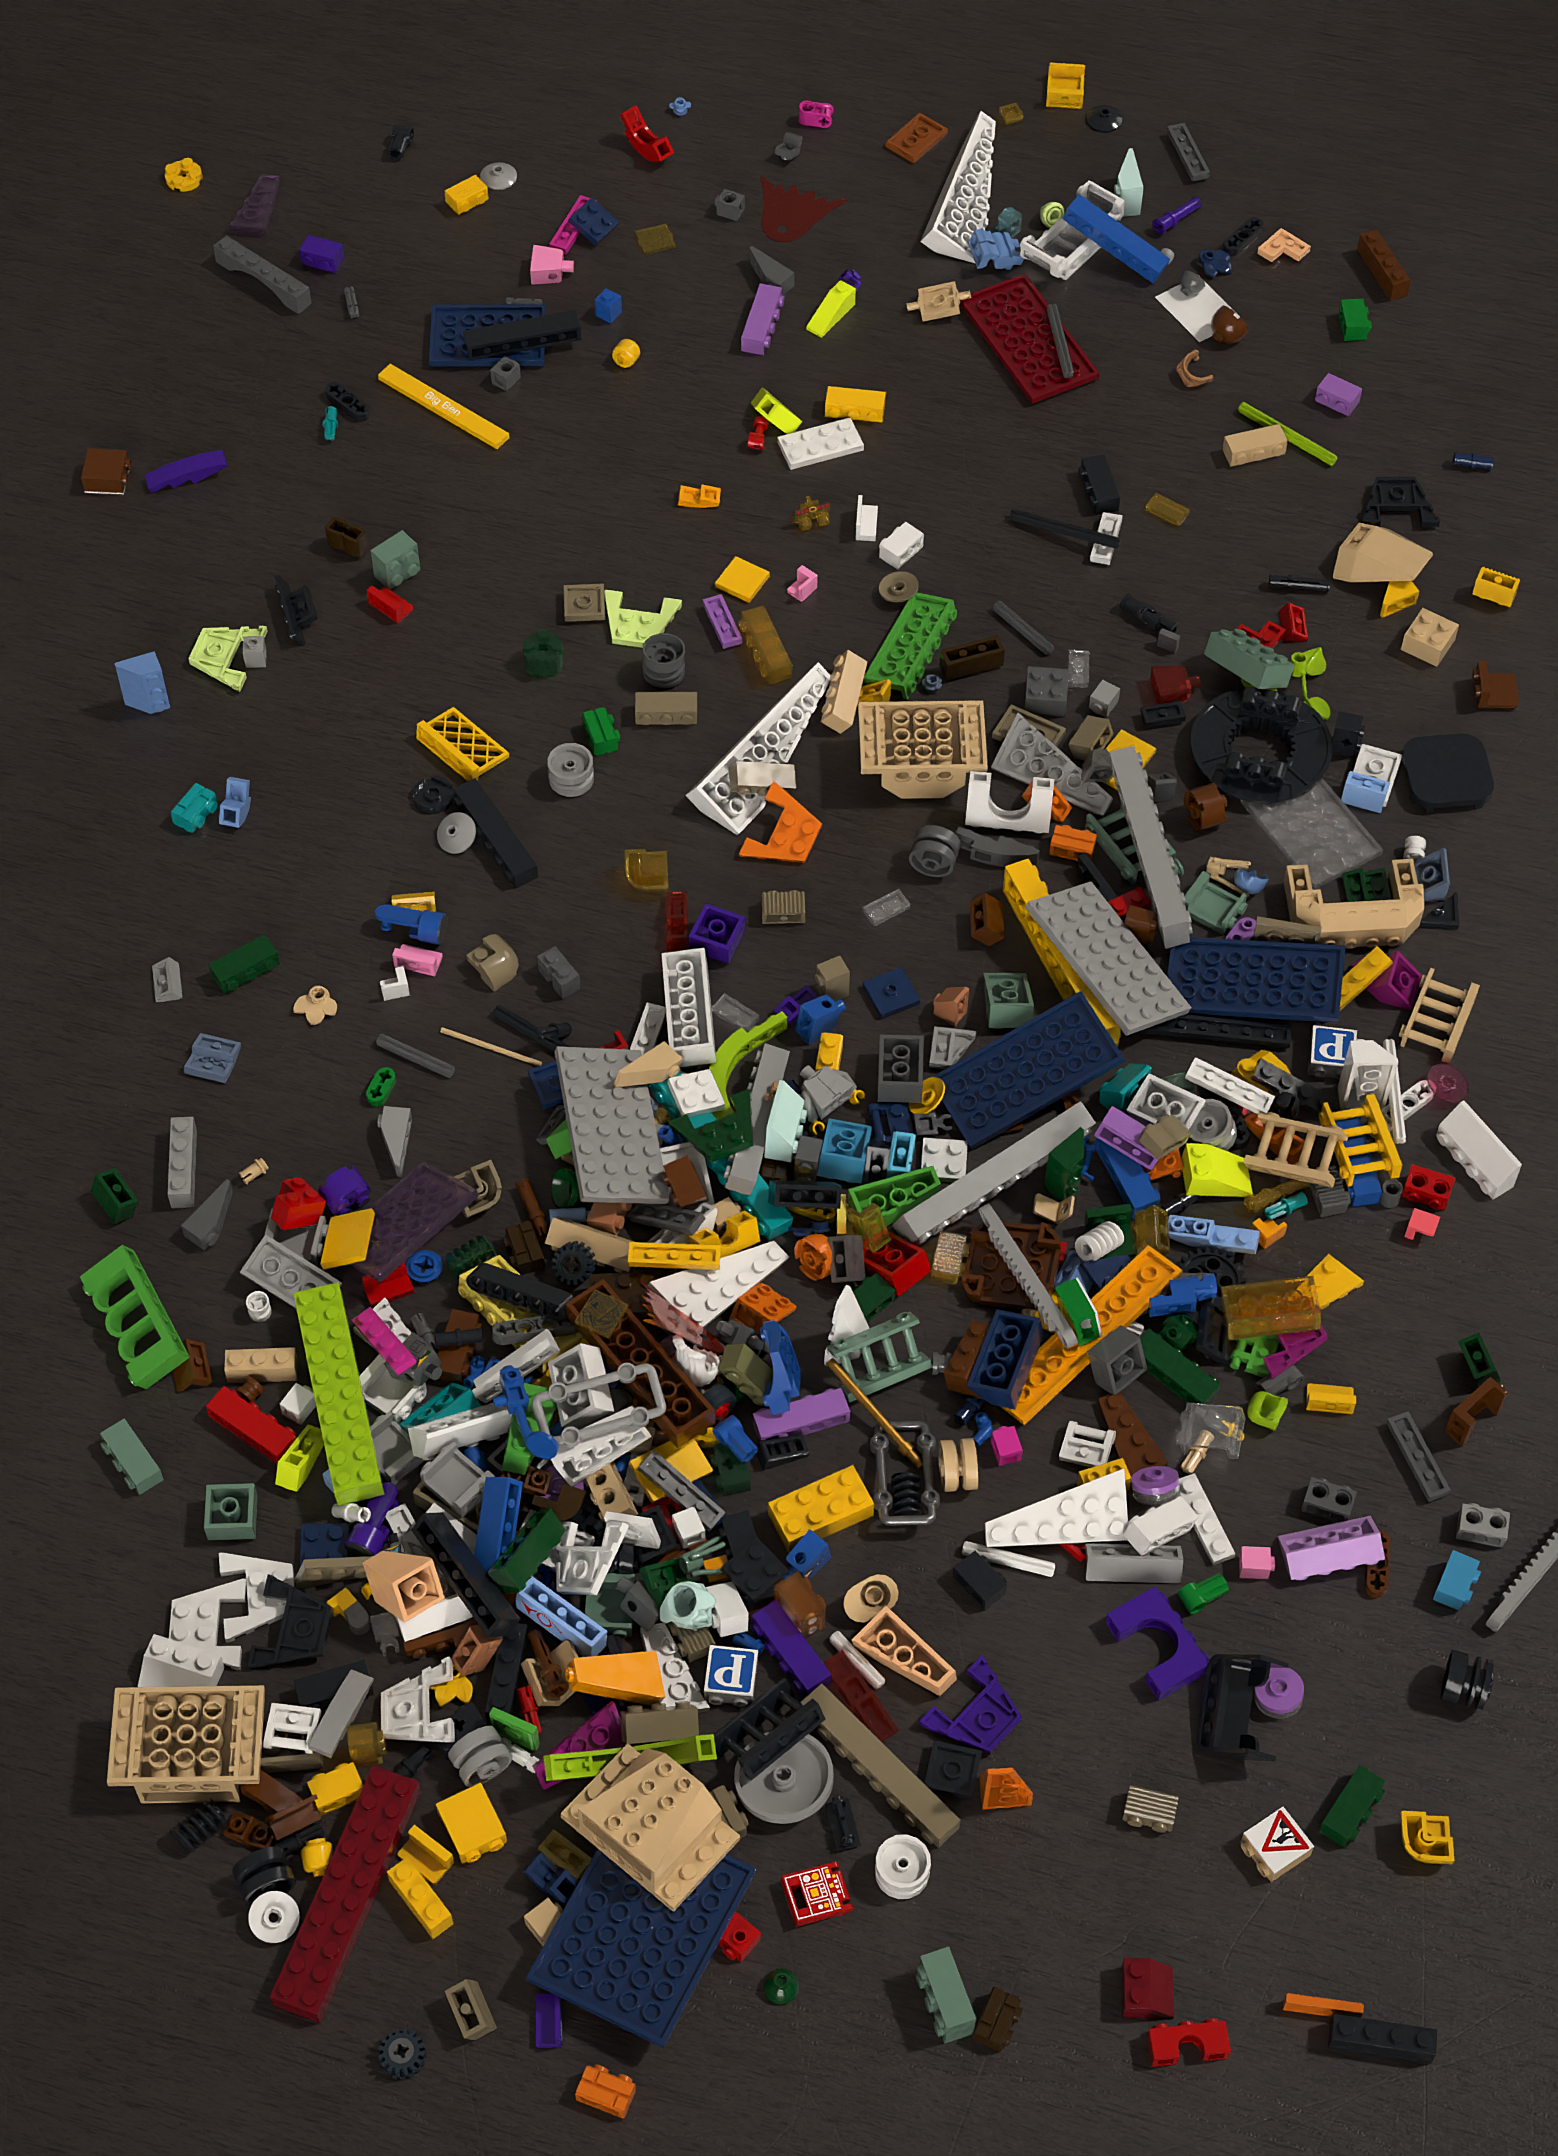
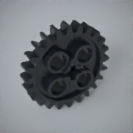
M1206 1247L1204 1253H1202L1200 1248H1197L1196 1255L1189 1251L1188 1258L1182 1256L1181 1263H1176V1266L1182 1269V1273H1214L1218 1296L1201 1301L1197 1299L1196 1310L1209 1306L1221 1315L1222 1309L1230 1313L1231 1306L1236 1308L1238 1301H1242L1247 1281L1246 1278H1243L1245 1271L1240 1270L1241 1263L1233 1264L1234 1256L1229 1259L1226 1258V1251L1220 1255L1218 1254V1248L1214 1250V1253L1210 1252L1209 1247ZM1208 1267H1215L1216 1270H1211ZM1221 1284H1226L1229 1287H1223Z

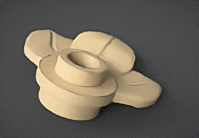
M315 986L309 991L308 995L297 999L293 1011L294 1013H306L307 1021L311 1025H317L323 1021L325 1015L333 1016L336 1014L337 1004L335 1000L330 998L326 988Z

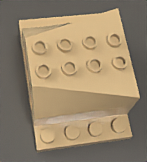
M983 701L858 702L861 774H881V786L901 799L944 798L965 786L966 773H970V771L987 772Z
M264 1685L115 1688L107 1774L108 1786H134L141 1803L211 1802L210 1798L214 1802H241L240 1784H259L265 1702Z
M628 1743L561 1812L563 1820L673 1912L740 1840V1835L721 1820V1808L698 1779L666 1753L646 1748L640 1754Z

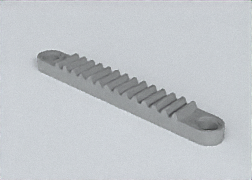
M989 1203L980 1207L978 1211L988 1228L990 1241L994 1242L999 1255H1002L1003 1261L1007 1262L1008 1268L1011 1269L1012 1275L1016 1276V1280L1020 1283L1022 1290L1025 1289L1026 1296H1029L1030 1302L1034 1303L1035 1310H1038L1039 1316L1043 1317L1044 1324H1047L1048 1330L1055 1331L1067 1349L1077 1344L1078 1341L1072 1328Z
M1558 1528L1556 1532H1553L1551 1538L1546 1541L1545 1545L1541 1547L1540 1551L1535 1554L1534 1559H1531L1529 1564L1525 1566L1523 1572L1519 1573L1518 1578L1514 1579L1512 1585H1509L1507 1591L1502 1594L1498 1608L1486 1623V1626L1495 1633L1558 1559Z

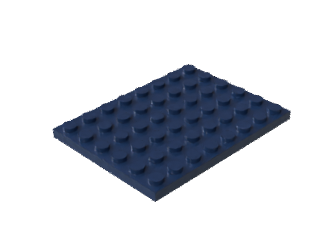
M597 1849L526 1979L528 1982L664 2049L756 1875L757 1869L726 1854L673 1912L602 1851Z

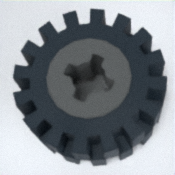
M396 2028L394 2033H387L386 2039L382 2038L381 2046L378 2048V2057L382 2069L385 2070L388 2076L391 2074L394 2079L400 2077L401 2080H406L405 2076L412 2078L414 2077L413 2073L421 2071V2065L424 2066L426 2051L420 2035L417 2036L414 2030L410 2032L408 2028H403V2031H400L399 2028Z

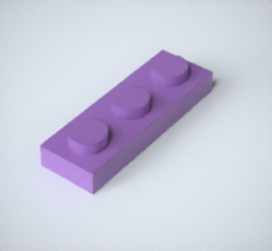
M722 594L702 599L703 607L723 649L742 644L741 634Z

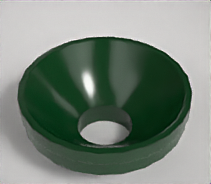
M558 1169L552 1180V1199L555 1206L559 1209L571 1208L580 1199L577 1176L572 1169Z

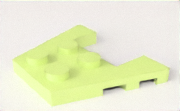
M604 591L612 644L643 648L644 642L650 636L664 633L667 624L672 622L675 613L682 607V600L664 598L660 614L622 609L620 607L623 592Z
M249 626L235 630H229V627L203 628L189 656V664L231 688L241 691L247 678L246 673L229 669L241 641H243V637L264 636L265 638L268 632L267 626H259V629H249Z

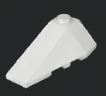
M848 1285L845 1286L836 1302L832 1319L834 1325L828 1337V1340H831V1344L838 1339H846L869 1329L853 1291ZM826 1348L824 1365L827 1366L826 1363L831 1358H834L840 1364V1357L835 1358ZM860 1348L848 1353L850 1360L859 1358L862 1351Z

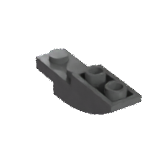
M958 827L955 833L961 842L960 847L971 851L970 859L1001 867L1025 859H1029L1032 866H1037L1040 850L1035 849L1033 846L1019 843L1012 838L1000 836L997 842L990 837H984L974 833L972 830Z

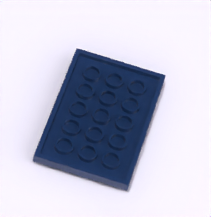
M546 304L432 305L429 366H495L504 356L515 360L520 366H544L545 347L469 361L464 345L463 331L545 316Z

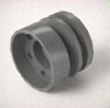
M659 633L650 636L643 644V677L645 681L658 688H670L679 684L685 676V645L683 641L669 633Z

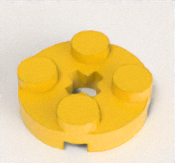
M184 158L165 167L166 184L173 190L177 188L180 189V192L191 191L200 185L199 181L203 178L200 166L193 162L191 158Z

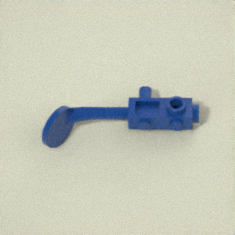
M512 1365L504 1366L500 1370L499 1375L504 1396L493 1398L494 1407L507 1406L508 1413L516 1415L521 1435L532 1454L542 1459L554 1458L559 1451L557 1441L545 1432H531L528 1426L525 1412L528 1411L529 1397L525 1392L524 1379L520 1374L519 1368H514Z

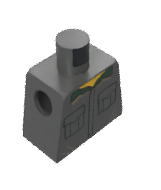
M414 1332L408 1336L403 1345L410 1351L417 1362L400 1375H397L386 1361L384 1362L392 1378L416 1386H422L428 1378L437 1380L442 1374V1369L440 1368L441 1361L436 1352Z

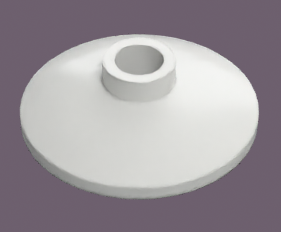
M280 1891L266 1892L260 1895L251 1905L248 1915L249 1926L253 1934L264 1942H282L288 1939L297 1929L300 1917L299 1909L296 1902L289 1895ZM269 1914H277V1922H270Z

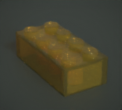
M1313 1276L1221 1287L1222 1307L1228 1340L1321 1329V1311Z

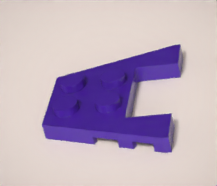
M981 1655L967 1670V1674L985 1689L955 1721L950 1720L933 1706L919 1721V1725L991 1755L1022 1721V1716L1007 1692L1001 1687L995 1673L989 1668L985 1657Z

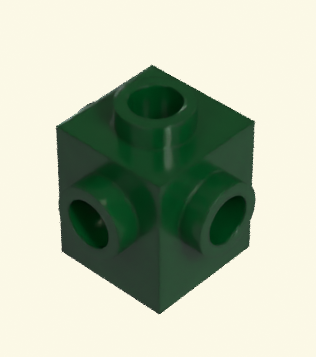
M1187 1315L1169 1316L1162 1324L1164 1328L1160 1335L1165 1338L1169 1345L1178 1348L1180 1351L1189 1349L1197 1339L1198 1328Z

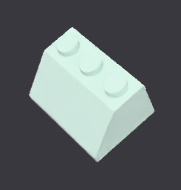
M779 1080L767 1124L764 1158L791 1162L793 1154L797 1153L799 1144L797 1138L802 1136L803 1125L801 1123L806 1122L807 1110L803 1109L804 1100L782 1080Z

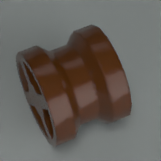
M249 1376L244 1380L243 1386H239L236 1389L242 1395V1399L248 1403L250 1401L255 1403V1398L265 1392L260 1383Z

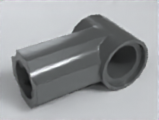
M1384 1169L1377 1170L1376 1173L1382 1190L1380 1203L1387 1208L1396 1207L1399 1204L1403 1190L1401 1183L1396 1178L1390 1179L1388 1171Z
M1293 1364L1273 1379H1271L1270 1375L1265 1376L1256 1382L1255 1387L1258 1392L1264 1391L1276 1396L1286 1388L1290 1390L1298 1386L1303 1381L1304 1375Z

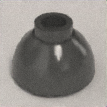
M1184 271L1181 276L1182 288L1180 291L1184 295L1190 296L1203 290L1205 282L1194 272Z

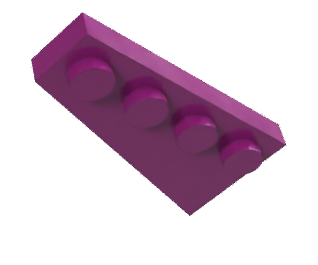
M613 1701L608 1703L546 1755L625 1747L627 1744L622 1741L621 1718ZM544 1756L532 1765L543 1790L563 1781H546Z

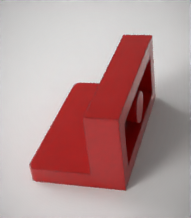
M371 586L367 589L368 603L397 623L413 610V605L387 587L378 590Z
M404 1262L362 1277L364 1292L372 1309L384 1298L390 1303L414 1294V1288Z

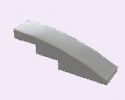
M352 1669L350 1670L321 1719L308 1745V1749L332 1758L339 1741L343 1740L350 1723L354 1721L374 1678Z

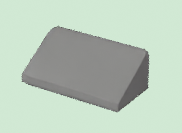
M168 957L152 965L155 1001L164 1002L181 999L182 989L179 963Z

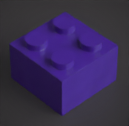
M705 903L689 935V950L705 948L706 957L729 964L745 932V917Z

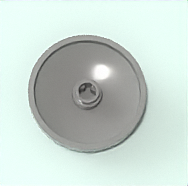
M808 1734L752 1781L745 1776L737 1760L734 1780L738 1797L750 1813L767 1822L787 1824L810 1817L824 1805L833 1787L834 1772L830 1755L825 1747L816 1738ZM754 1739L744 1749L749 1751L758 1742Z

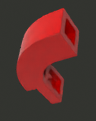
M637 105L619 114L627 129L624 131L626 137L635 150L651 162H660L674 154L667 136L658 137L649 130Z

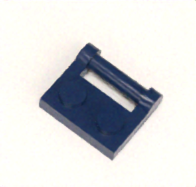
M906 1102L881 1105L873 1103L867 1106L868 1115L872 1118L876 1136L875 1141L892 1143L893 1133L896 1131L914 1134ZM880 1115H886L890 1136L884 1135Z

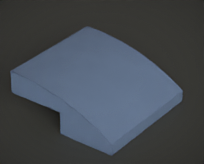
M200 1033L192 1045V1054L184 1066V1073L226 1083L237 1060L241 1043Z

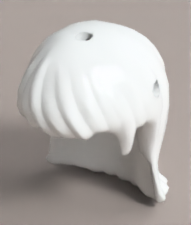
M676 1332L672 1340L676 1347L673 1359L675 1364L695 1387H703L710 1384L719 1372L718 1367L721 1360H719L717 1354L712 1351L708 1352L705 1349L700 1350L697 1348V1345H694L693 1349L687 1347L682 1334Z

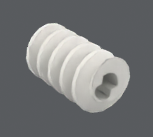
M1110 1221L1104 1222L1077 1238L1075 1242L1076 1253L1083 1261H1096L1122 1245L1124 1235L1120 1227Z

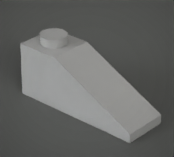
M384 1106L383 1114L378 1116V1127L381 1128L382 1137L396 1175L402 1177L412 1124L410 1108Z

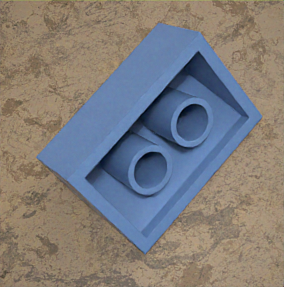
M155 651L114 663L125 705L149 714L170 708L162 670Z

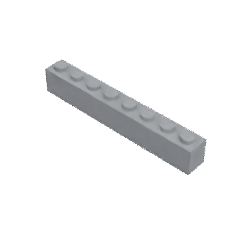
M765 1043L762 1051L758 1050L754 1063L757 1064V1067L753 1066L749 1078L753 1082H749L747 1086L752 1098L754 1146L728 1156L727 1161H730L731 1165L726 1166L723 1178L727 1179L724 1188L748 1196L752 1193L765 1149L767 1124L776 1092L773 1093L770 1101L765 1100L764 1096L771 1090L772 1082L783 1080L790 1051Z

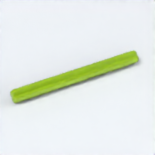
M1242 402L1238 407L1239 413L1263 427L1279 424L1289 442L1325 463L1333 466L1337 461L1335 454L1249 404Z

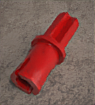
M531 1686L516 1689L521 1708L519 1714L523 1715L524 1721L537 1726L538 1734H540L542 1730L536 1711L539 1708L535 1707Z

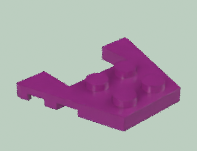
M1309 1300L1281 1301L1275 1305H1266L1265 1303H1256V1306L1236 1305V1311L1244 1326L1267 1319L1283 1349L1279 1353L1263 1358V1363L1271 1379L1280 1375L1327 1340V1333Z

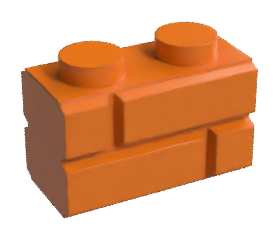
M1056 825L1050 844L1049 855L1078 861V856L1086 853L1092 860L1097 834L1092 833L1090 830L1072 829L1068 825Z
M595 2064L594 2067L587 2065L575 2093L576 2100L624 2119L636 2091V2086L632 2083L633 2080L624 2074H618L617 2077L608 2073L609 2070L601 2065Z

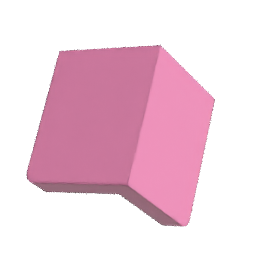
M802 565L797 569V580L787 589V592L803 602L817 589L818 575Z

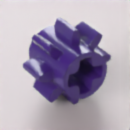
M848 269L845 270L838 279L856 288V290L862 284L859 280L861 275L854 269L851 272Z

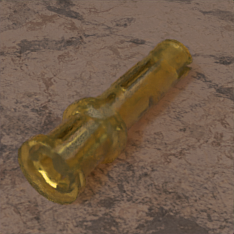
M1291 1179L1271 1189L1263 1188L1260 1190V1193L1253 1196H1246L1244 1203L1248 1212L1255 1215L1258 1213V1210L1275 1204V1201L1305 1187H1309L1310 1183Z

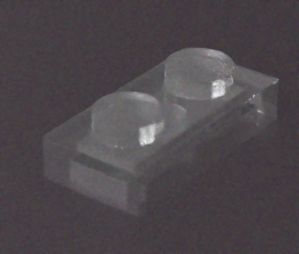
M1069 650L1068 687L1088 688L1089 651Z
M897 889L864 906L863 913L875 927L910 909V903L902 892Z
M725 993L712 1006L713 1014L737 1029L742 1027L747 1033L759 1020V1014Z

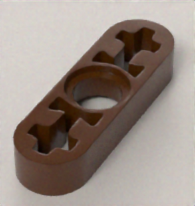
M1379 1530L1385 1556V1559L1382 1560L1384 1567L1376 1569L1372 1565L1366 1564L1365 1590L1373 1598L1384 1596L1388 1588L1390 1536L1383 1530ZM1375 1576H1379V1590H1376L1373 1585Z

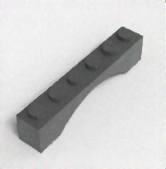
M227 235L213 246L218 264L229 271L240 270L256 277L269 287L286 307L300 314L312 304L310 290L307 285Z

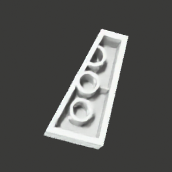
M630 1406L587 1427L629 1416L634 1407ZM632 1424L583 1438L575 1447H567L564 1444L559 1445V1451L551 1461L568 1484L574 1486L652 1436L646 1426L639 1428Z

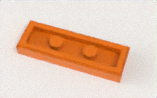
M1292 1993L1286 1994L1283 2001V2010L1328 2017L1339 2014L1361 2018L1364 2008L1362 2003Z

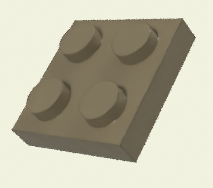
M604 584L564 585L565 622L605 620Z

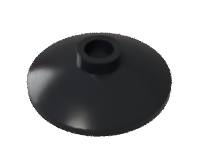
M1106 105L1090 109L1086 116V122L1090 128L1105 133L1117 130L1123 120L1122 114L1116 108Z

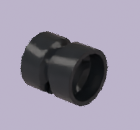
M621 1543L607 1573L618 1571L620 1574H634V1544Z

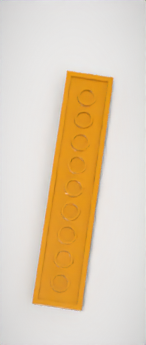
M1148 1245L1091 1299L1098 1313L1102 1337L1080 1347L1078 1344H1075L1067 1349L1055 1333L1038 1349L1015 1410L1005 1407L1001 1408L1025 1425L1090 1363L1088 1350L1120 1325L1127 1328L1149 1307V1299L1162 1295L1168 1289L1169 1280L1179 1278L1182 1269Z

